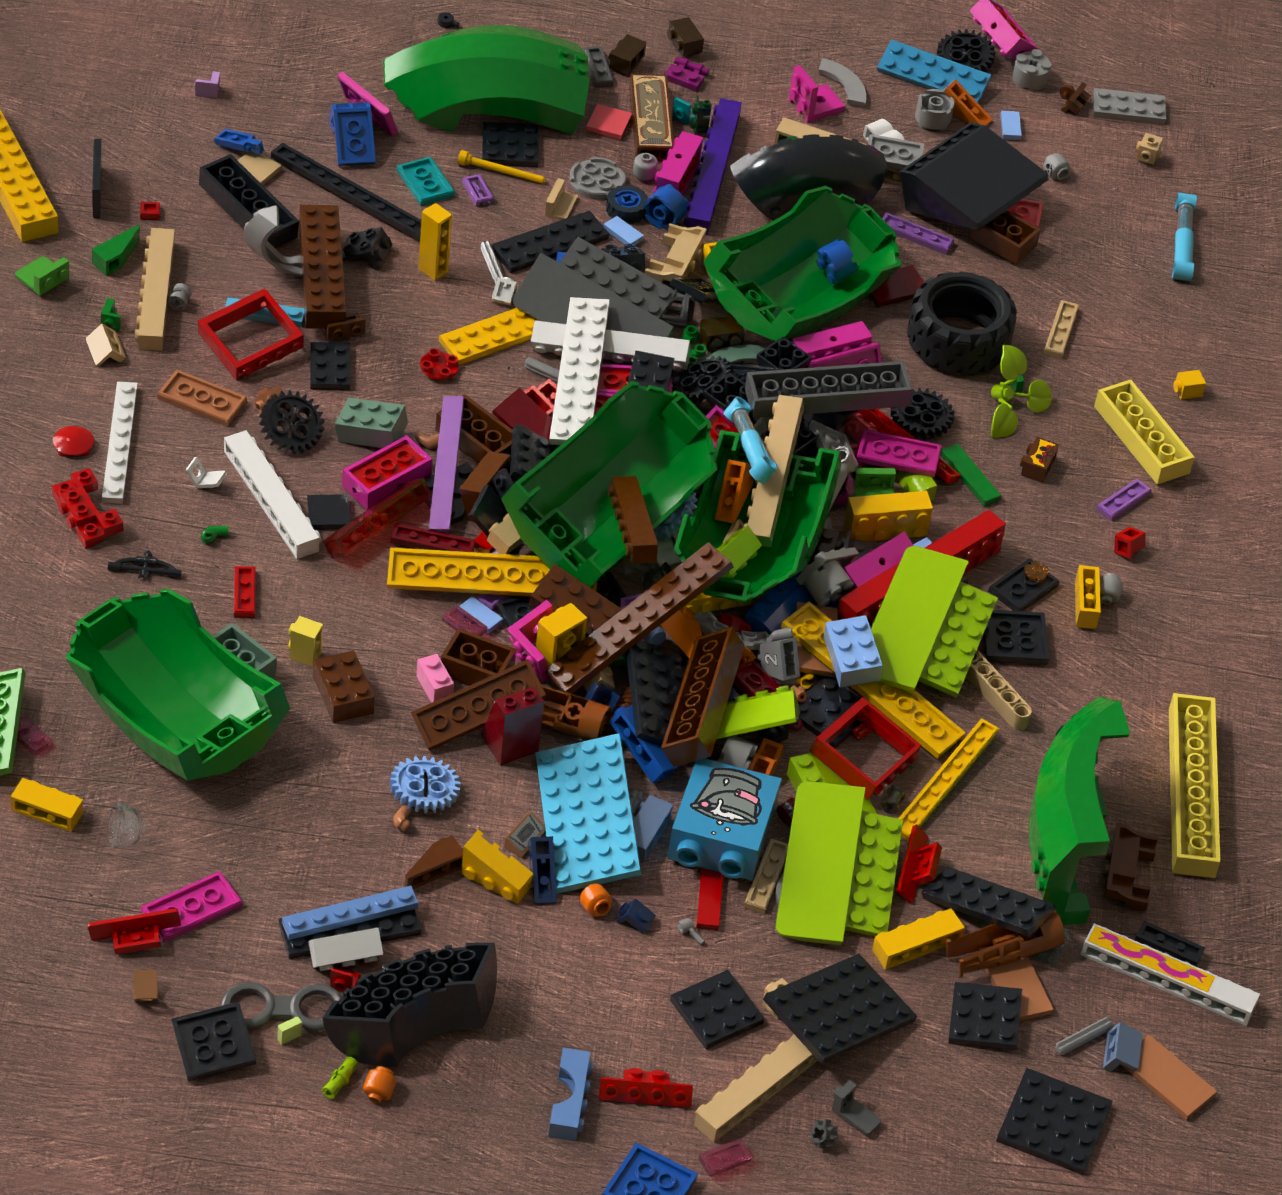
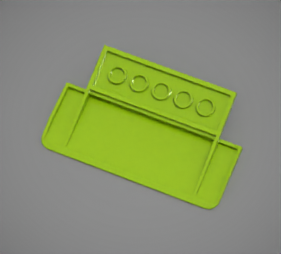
M911 546L905 550L871 628L883 665L881 681L876 682L913 693L917 682L920 681L957 698L998 600V597L961 581L969 561L919 546Z
M811 781L803 782L798 786L775 926L779 935L805 942L842 945L845 930L872 937L882 932H888L903 820L862 811L865 787Z

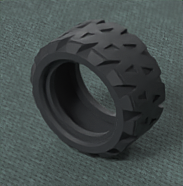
M961 271L941 273L936 278L931 277L923 282L920 289H917L915 292L907 336L910 338L909 344L915 353L920 354L921 360L930 366L939 368L941 371L952 374L959 373L961 375L986 372L1001 363L1002 346H1011L1017 319V309L1010 294L1002 286L997 285L993 280L985 276ZM944 316L966 317L979 322L986 328L980 330L958 329L943 323L938 318Z

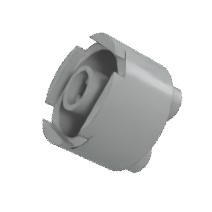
M1038 49L1018 54L1013 70V82L1020 88L1025 87L1032 91L1043 89L1048 82L1051 62Z
M929 89L924 94L921 93L918 97L915 119L919 123L918 126L921 129L946 130L952 119L953 97H948L945 91L939 89Z
M837 560L825 563L823 565L824 569L819 572L816 569L804 581V586L820 608L826 606L829 602L837 603L840 601L842 593L854 586V583Z
M736 735L729 736L717 762L748 770L758 745Z

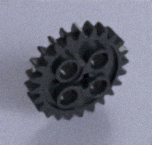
M959 29L957 34L951 31V36L946 34L945 39L941 38V43H938L937 56L986 73L987 68H991V64L994 63L995 46L992 45L991 40L987 41V36L981 37V32L976 35L975 30L968 33L966 29L962 33Z
M714 356L710 359L704 357L702 361L697 359L695 364L690 362L687 370L678 372L679 376L674 377L675 381L672 382L673 392H682L693 404L696 401L701 404L706 399L703 395V390L728 373L733 374L734 370L730 362L726 358L722 359L721 356H718L716 359Z
M918 388L916 392L912 389L910 405L908 407L891 408L890 417H892L896 424L905 431H908L910 435L915 434L916 439L919 436H923L924 440H926L927 436L934 439L935 434L941 437L942 432L946 434L947 430L951 429L954 420V410H952L953 405L948 404V399L942 400V394L936 396V391L929 393V389H926L925 392H922L921 388Z
M291 390L288 391L287 395L281 391L279 397L274 394L272 399H268L266 405L262 407L261 410L263 412L259 415L262 419L259 425L264 427L261 433H267L264 439H271V446L277 444L278 451L283 447L286 454L289 449L292 450L293 454H296L298 449L303 453L305 448L311 450L312 445L316 446L318 440L321 439V433L325 429V427L321 426L324 424L325 419L320 418L323 412H317L319 405H312L314 399L306 400L307 394L300 397L299 391L295 395H292ZM293 407H296V412L292 422L290 418L293 415ZM280 408H284L288 413H283ZM300 413L305 414L307 418H303ZM291 423H292L294 426H293V428L291 429V438H289V437H288V432H289V430H290ZM277 426L282 427L284 431L278 430ZM296 431L302 432L304 436L298 435Z

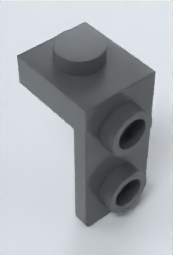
M849 1080L844 1086L840 1085L833 1093L832 1110L866 1136H869L881 1124L882 1120L854 1099L857 1085Z

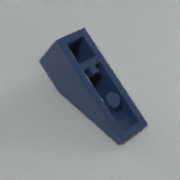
M553 836L531 837L528 841L530 871L533 872L532 890L534 904L557 903Z

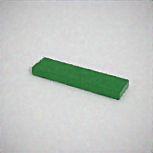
M958 443L941 449L940 455L950 467L961 475L960 479L983 506L1001 499V494Z

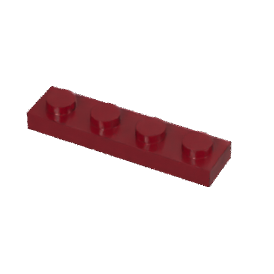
M395 523L390 543L424 550L473 552L476 540Z

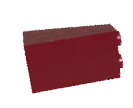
M534 686L496 699L481 731V737L500 766L539 752L544 701Z

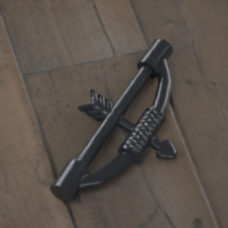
M149 550L144 553L146 557L122 558L115 562H108L107 567L108 570L137 571L139 572L138 579L142 577L148 579L149 573L163 574L176 578H181L182 570L176 569L173 565L157 558H151L152 553ZM124 563H136V564H140V565H144V566H143V567H139V566L122 565V564H124ZM148 565H149V566H157V565H158V566H162V567L168 568L169 570H166V569H157V568H148L147 566H148Z

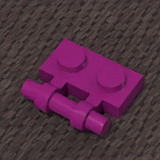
M676 57L674 64L670 65L664 75H667L669 82L696 92L704 82L703 75L708 76L710 69L705 68L700 63L689 62L687 58L681 59Z

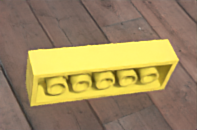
M1132 380L1098 390L1094 407L1156 484L1190 474L1195 457Z

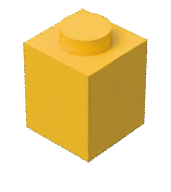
M1200 370L1178 372L1176 381L1173 383L1174 391L1178 393L1181 400L1202 397L1206 386Z

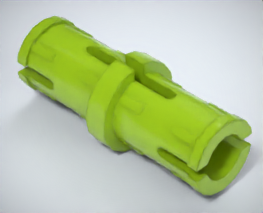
M347 1057L340 1068L333 1071L331 1079L321 1090L325 1097L334 1099L339 1090L349 1083L350 1076L359 1067L356 1059Z

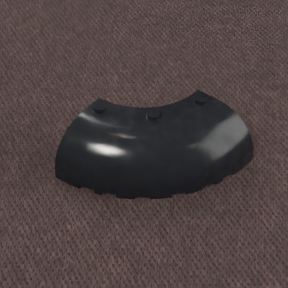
M819 134L803 135V138L792 140V138L777 141L778 144L770 147L765 145L760 148L761 151L752 155L749 153L730 165L733 176L743 193L760 212L772 221L791 211L804 192L823 186L832 188V193L836 195L844 194L855 199L854 203L860 206L867 205L882 187L887 171L884 154L875 147L859 143L854 138L852 140L844 139L840 135L820 137Z
M466 943V947L452 948V945L444 946L445 949L435 952L426 949L413 953L414 957L403 961L398 958L382 965V970L375 974L369 972L357 980L355 987L352 989L347 988L343 992V997L339 1001H334L323 1016V1024L328 1038L340 1052L347 1057L356 1059L357 1062L375 1066L397 1067L410 1050L434 1036L461 1029L483 1028L491 1012L496 992L497 955L495 943Z

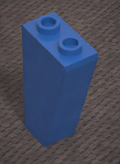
M632 705L618 708L614 712L615 716L609 721L617 734H620L622 741L652 783L666 779L678 766L673 767L662 751V746L636 738Z

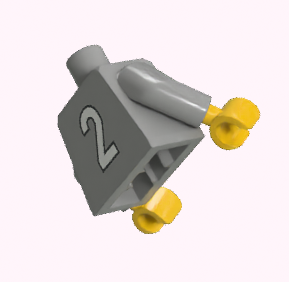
M806 623L799 624L794 629L788 627L775 630L767 637V642L760 644V650L756 655L757 660L761 662L762 669L781 686H797V684H800L804 689H808L814 685L806 682V679L810 680L814 677L812 674H806L804 677L798 678L800 677L797 640L793 635L799 637L808 635L810 632H801V627L808 625Z

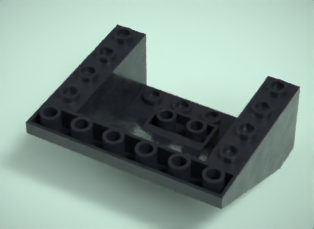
M970 122L900 170L906 211L957 224L958 226L968 227L972 230L982 229L983 226L1006 212L1011 206L1017 204L1018 201L1049 180L1048 173L987 126Z

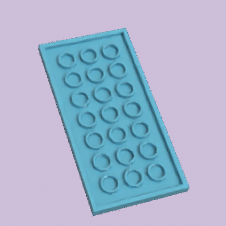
M620 734L535 752L546 836H553L556 894L586 888L591 884H603L642 875Z

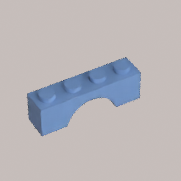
M563 1048L558 1080L565 1083L571 1089L572 1096L564 1102L553 1104L548 1137L576 1141L577 1132L582 1133L584 1118H580V1114L586 1112L587 1099H583L584 1094H589L590 1080H586L587 1075L592 1076L594 1063L589 1061L590 1052Z

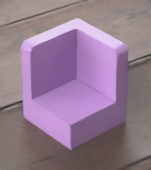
M213 71L211 81L196 79L195 96L218 98L220 72Z

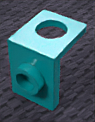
M676 97L674 99L672 118L688 125L691 122V118H694L692 105Z

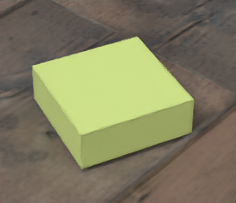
M299 1017L278 1025L277 1040L281 1045L301 1036L302 1021Z

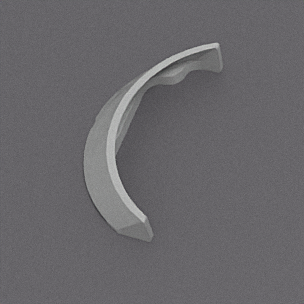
M272 206L255 212L253 214L254 217L244 226V240L247 246L275 268L288 274L302 277L301 256H283L267 241L271 233L279 227L278 207Z

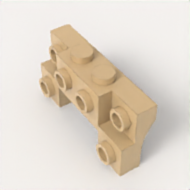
M670 223L668 233H665L663 238V244L672 246L666 257V263L651 259L649 269H645V274L661 283L664 280L671 282L672 278L687 277L690 271L693 272L696 260L700 259L702 253L700 247L706 237V229L699 226L687 228Z

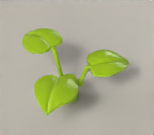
M1010 345L1002 346L1003 353L1000 363L1001 374L1008 381L1001 382L1000 385H994L991 389L992 398L998 400V403H1002L994 412L991 438L1006 437L1015 432L1018 425V416L1012 411L1013 407L1006 402L1012 399L1013 396L1028 397V409L1037 413L1045 411L1052 402L1050 387L1044 380H1034L1029 386V394L1015 393L1008 386V384L1018 380L1019 375L1024 374L1027 369V359L1024 353Z

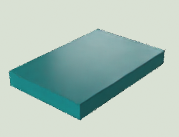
M431 156L397 165L396 171L420 206L455 196V191Z

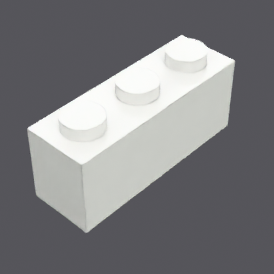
M379 928L308 941L313 968L319 967L320 971L333 969V964L342 963V967L356 965L355 960L364 959V963L378 961L377 956L383 955Z

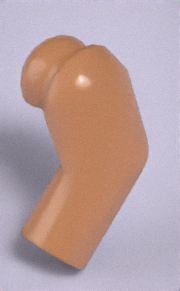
M418 433L415 441L428 449L438 448L439 434L427 437L422 433Z
M795 685L790 687V689L795 688L796 697L799 702L806 700L807 695L804 692V687H796Z
M403 804L393 817L395 827H399L402 831H406L410 825V821L406 820L412 810L411 808L407 809L408 805Z

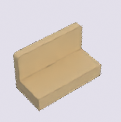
M557 179L546 201L545 216L559 220L569 217L578 196L564 192L565 180Z
M101 324L86 338L95 365L100 366L109 357L120 363L126 358L116 331L106 325Z

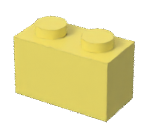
M299 616L297 621L291 624L288 635H291L288 644L290 659L313 667V660L318 659L322 653L323 624Z

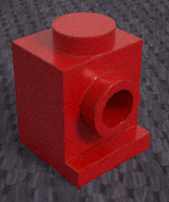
M1128 527L1115 535L1114 553L1129 559L1133 558L1134 553L1145 547L1146 532Z

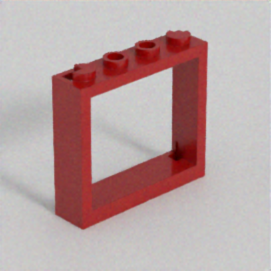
M265 288L198 320V334L235 380L249 376L251 373L263 369L267 365L281 360L285 356L297 352V350L304 347L303 333ZM266 307L288 333L289 337L237 361L214 332Z
M862 697L815 739L809 751L850 786L865 787L864 797L869 800L874 794L878 796L885 788V784L890 785L897 777V773L901 775L908 767V763L912 765L919 756L916 754L922 745ZM858 718L903 755L876 782L830 745L835 738Z

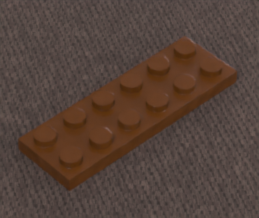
M528 659L412 711L411 715L428 750L431 751L484 727L496 699L533 686L543 700L547 697Z

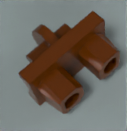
M1084 82L1081 83L1076 91L1071 85H1063L1060 88L1061 98L1068 100L1061 111L1065 113L1069 109L1076 115L1088 101L1091 95L1084 90L1087 86Z

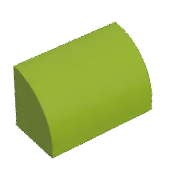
M898 471L896 479L904 492L927 491L930 501L935 499L937 485L932 477Z

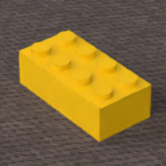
M927 491L849 497L843 526L846 535L848 530H851V538L861 541L889 540L903 532L906 533L908 538L923 537L928 535L933 507Z

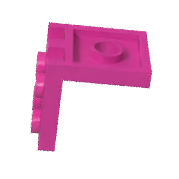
M800 65L793 67L788 101L796 104V110L799 114L803 113L806 116V122L844 112L845 105L827 84L817 86Z
M548 600L507 629L511 634L509 640L513 644V648L516 649L517 660L521 663L529 659L537 677L542 683L549 679L545 673L548 670L545 657L533 644L537 640L538 621L544 616L554 613L552 604Z

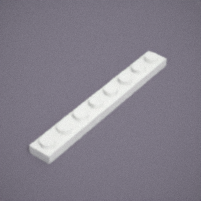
M117 382L102 503L123 504L137 383Z

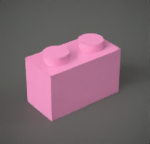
M438 654L417 660L416 676L431 703L454 693V682Z

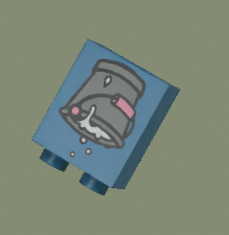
M709 759L696 760L672 827L667 859L678 861L686 867L698 866L717 871L728 878H743L752 881L776 810L782 778Z

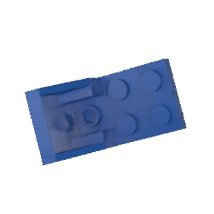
M370 103L332 104L329 112V123L333 134H335L338 166L375 164L376 157Z

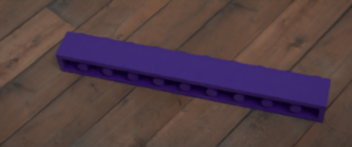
M720 98L719 105L714 107L710 127L712 128H709L707 133V139L709 140H705L703 151L706 152L701 154L697 175L694 180V187L696 188L692 187L690 195L692 200L688 201L689 205L687 207L689 212L685 213L683 222L687 223V228L696 226L705 228L706 235H708L742 106V102Z

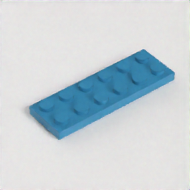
M894 40L889 42L877 66L878 72L926 89L944 90L956 79L978 104L991 80V74Z

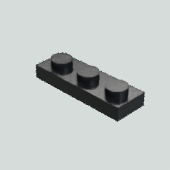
M1147 921L1143 922L1135 937V941L1148 945L1153 949L1167 953L1196 967L1205 950V947Z

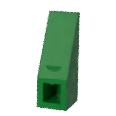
M136 225L92 248V264L106 276L122 268L140 241V226Z

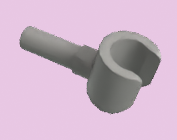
M685 918L679 921L677 928L681 934L689 932L701 945L705 942L694 929L691 919Z

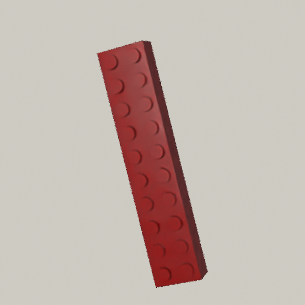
M989 509L925 548L969 561L964 571V574H966L971 568L981 565L986 559L996 556L1000 552L1006 523ZM899 563L842 596L837 612L838 620L866 616L871 629Z

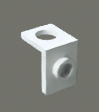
M194 457L186 469L196 489L219 487L227 475L226 471L206 472L198 457ZM195 465L198 467L199 471L197 477L193 473V468Z

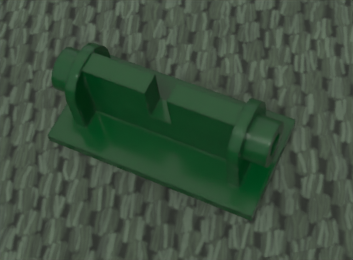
M699 96L696 98V103L692 105L694 118H691L690 126L691 129H694V135H697V131L705 133L709 129L710 117L704 116H710L712 108L709 100L699 101Z

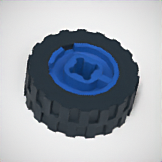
M632 185L616 186V188H612L608 193L606 212H608L610 217L618 216L626 223L640 222L645 218L646 210L645 208L643 209V205L648 196L643 190Z

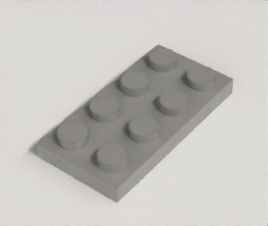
M1094 88L1093 117L1165 125V96Z

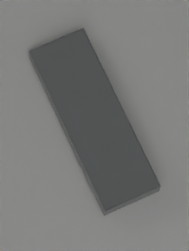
M602 46L585 47L584 52L588 55L589 70L595 87L613 86L614 80Z

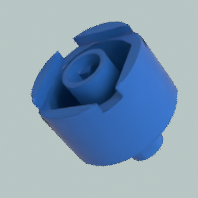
M667 184L666 186L659 187L644 202L643 209L645 208L646 210L645 217L650 224L658 229L667 228L666 230H668L670 223L676 225L685 216L689 202L674 186Z
M837 239L817 251L819 259L816 260V264L820 270H824L830 284L838 283L858 270L857 263H853L851 259L854 255L843 240L839 241Z

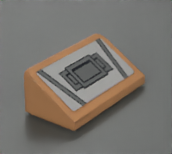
M529 811L505 837L504 848L523 858L529 851V839L531 837H542L546 832L545 826Z

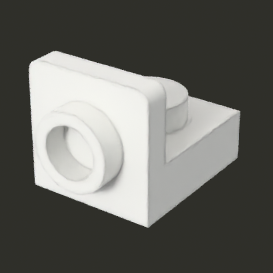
M508 277L497 278L491 298L492 301L511 306L514 292L517 291V283Z

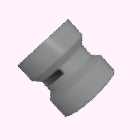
M176 284L167 300L168 305L177 311L184 310L192 296L191 288L186 284Z

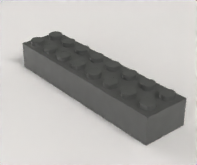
M904 361L747 372L745 391L748 403L752 408V417L759 418L774 416L772 414L773 403L777 402L779 395L803 398V414L908 407L910 405L912 387Z

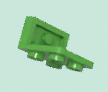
M42 256L16 271L15 277L41 296L70 278L69 260L63 257L53 263L48 258Z
M857 468L854 473V497L894 494L895 468Z

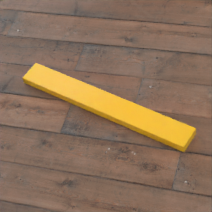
M982 718L898 818L903 820L902 838L909 841L913 825L917 824L921 828L996 737L1000 728Z

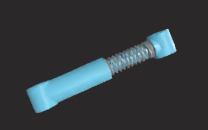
M1180 192L1177 194L1175 211H1178V228L1175 233L1172 279L1192 281L1194 272V233L1192 231V221L1197 195Z
M736 397L726 408L724 415L735 424L738 432L741 434L740 442L752 467L749 473L756 481L765 484L778 469V466L769 458L759 433L752 425L749 418V412L752 410L751 406L744 399Z

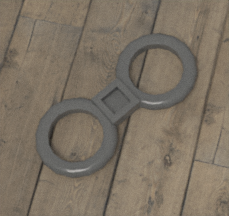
M248 982L240 983L230 988L223 996L221 1006L231 1004L237 996L243 993L258 994L265 1000L266 1007L260 1015L254 1018H244L247 1029L257 1028L267 1023L270 1018L271 1020H290L299 1017L303 1028L318 1031L325 1030L323 1019L312 1020L303 1016L299 1009L302 1001L311 995L317 994L325 995L332 999L333 1002L339 1001L342 996L334 988L322 984L308 985L300 989L294 996L273 995L268 988L261 984Z

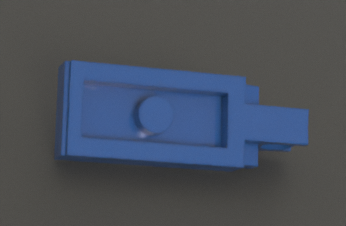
M224 129L214 138L216 145L246 152L251 151L253 154H261L264 151L263 142L256 139L255 135Z

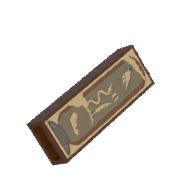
M631 74L629 94L635 157L641 153H649L654 155L657 161L663 162V160H667L668 151L673 149L674 143L667 75Z

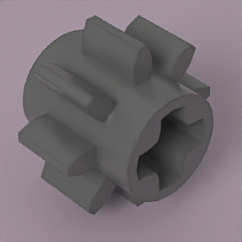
M830 1119L824 1121L816 1120V1126L809 1129L812 1137L810 1141L816 1142L817 1148L833 1147V1141L839 1139L837 1136L838 1126L831 1125Z

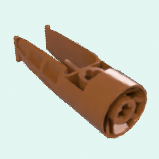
M542 686L547 697L544 699L547 702H545L543 709V726L586 741L605 737V730L612 717V708L610 706L568 692L564 693L551 689V687Z
M1055 910L1030 937L993 924L953 941L947 939L946 957L950 958L973 953L959 960V977L962 978L963 974L1004 965L1036 953L1064 945L1065 932L1061 919ZM991 946V947H989V948H986V949H983V950H981V951H978L979 948H984V947Z

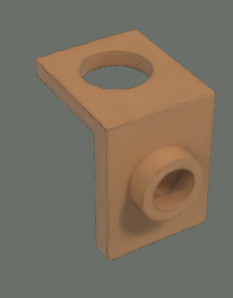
M157 970L134 971L135 1002L158 1001Z

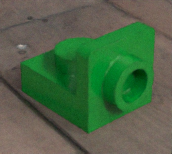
M107 298L101 312V324L115 331H120L121 315L117 314L118 309L115 308V299Z

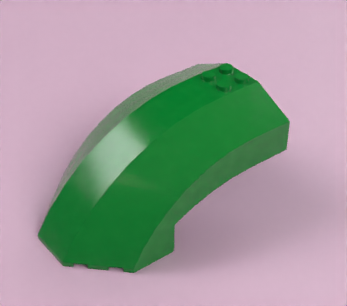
M506 25L464 28L403 49L385 58L383 61L384 86L388 90L392 89L398 95L396 99L405 108H410L415 113L414 117L419 122L453 132L463 114H489L519 118L573 135L584 117L590 80L588 55L576 43L537 30Z
M823 186L804 192L791 211L765 226L739 236L718 241L703 262L719 302L737 320L740 326L774 341L781 337L792 340L822 328L849 311L875 291L902 266L901 260L898 259L900 254L899 247L895 243L897 238L896 232L870 206L866 204L860 206L854 203L855 199L844 194L836 195L832 193V188ZM839 239V241H845L854 255L851 259L853 263H857L858 270L838 283L830 284L824 270H820L816 264V260L819 259L817 251L823 246Z
M630 381L610 397L600 410L578 431L516 481L501 500L521 540L549 569L556 564L591 588L628 556L625 551L626 543L623 544L622 532H619L618 520H615V509H612L611 497H608V485H611L612 477H637L648 515L655 531L717 471V464L714 463L713 454L715 453L714 442L710 437L711 422L682 392L674 391L671 393L664 391V388L652 385L644 387L640 386L638 382Z
M720 431L713 455L714 463L717 464V471L705 482L691 520L689 514H684L674 551L682 562L708 542L718 549L723 544V540L732 523L715 520L728 459L750 464L740 442V433ZM819 448L817 459L793 455L772 546H761L756 551L758 554L751 560L746 561L747 565L739 571L736 570L737 575L732 579L721 577L703 591L704 595L745 603L796 575L805 568L815 551L828 516L842 466L840 451ZM755 479L737 517L743 524H748L747 511L748 507L753 504L751 500L752 490L757 487Z
M170 589L160 590V594L149 595L148 592L131 595V599L121 600L120 597L111 598L78 620L76 634H73L70 642L71 650L66 655V660L77 677L103 711L130 740L151 758L186 780L228 773L236 769L245 760L253 757L258 751L263 749L290 710L281 683L251 667L226 649L201 626L193 603Z
M1096 698L1080 709L1063 726L1052 741L1043 759L1031 802L1028 822L1029 847L1032 858L1031 870L1033 874H1036L1037 891L1041 892L1042 900L1055 905V910L1063 925L1087 924L1090 907L1086 893H1079L1075 877L1079 858L1106 855L1110 843L1103 819L1107 817V810L1099 786V777L1095 776V764H1098L1097 749L1100 739L1126 738L1130 735L1121 701H1114L1111 698Z

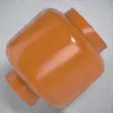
M600 884L587 886L580 895L582 907L591 916H603L609 912L613 900L611 895Z
M378 1066L376 1069L368 1072L363 1091L368 1095L370 1101L381 1103V1101L391 1098L397 1082L393 1071Z

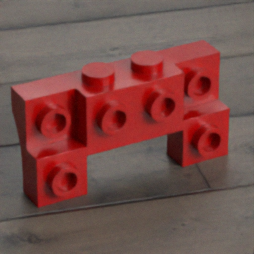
M90 468L71 473V480L52 485V495L58 504L61 515H65L69 528H73L85 549L94 547L103 539L124 531V522L116 509L99 513L87 493L98 490V480Z

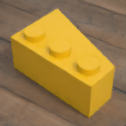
M478 829L464 845L461 874L467 879L473 880L483 885L486 889L492 890L502 895L505 899L518 904L532 887L533 872L513 856H510V858L505 856L498 850L500 846L495 842L491 845L481 837L484 833Z

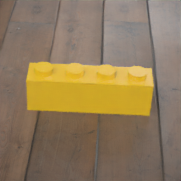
M437 203L422 211L418 267L420 271L434 281L448 273L452 214Z
M952 908L938 911L932 916L919 918L913 923L901 925L889 932L878 934L874 938L872 951L886 970L945 948L946 940L950 939L953 941L962 937L965 927Z

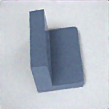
M1119 1022L1107 1032L1103 1069L1111 1072L1122 1064L1134 1071L1139 1068L1142 1033L1122 1022Z

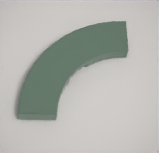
M760 345L730 346L716 351L707 359H710L712 356L715 359L721 356L722 359L726 358L730 364L737 362L758 364L756 355L766 347Z

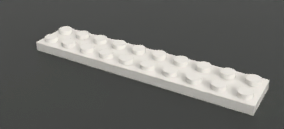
M570 297L549 438L550 444L562 445L594 416L609 312V299Z

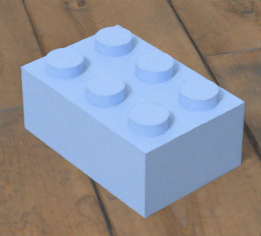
M860 616L825 622L824 640L839 687L881 681L883 665L867 617Z

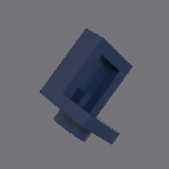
M593 682L585 699L610 706L613 715L622 696L609 687Z
M635 899L630 903L625 902L620 907L616 922L621 924L627 921L644 934L648 931L656 915L639 900Z

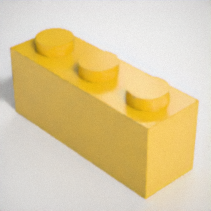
M1083 565L1078 567L1075 579L1076 627L1097 628L1101 613L1099 567Z
M22 778L10 796L11 811L69 832L73 831L83 815V799L61 792L56 788L44 786L33 780Z

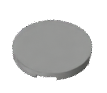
M590 157L589 160L580 163L576 162L572 166L569 181L572 188L578 194L590 199L603 200L607 199L608 193L612 188L625 185L626 175L614 161L601 157Z

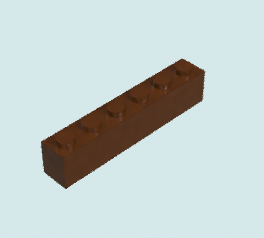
M612 477L611 485H608V497H611L612 509H615V520H618L619 532H622L623 544L626 543V555L630 556L632 563L657 562L658 543L637 477Z

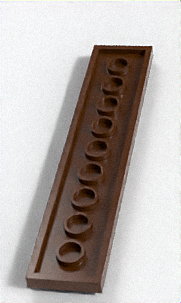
M708 542L569 650L563 657L550 665L545 672L547 677L564 693L573 694L734 568L732 562Z

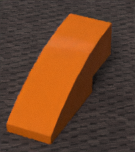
M764 738L748 770L773 776L783 756L784 745Z

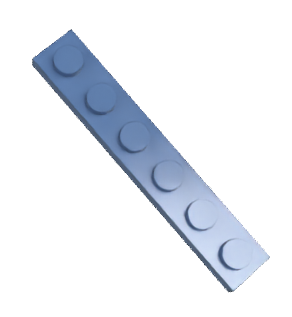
M407 886L282 917V924L288 939L291 940L418 908V901L412 886Z

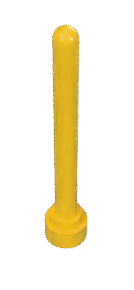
M461 150L458 156V165L472 164L541 184L546 181L545 177L472 157L468 151Z

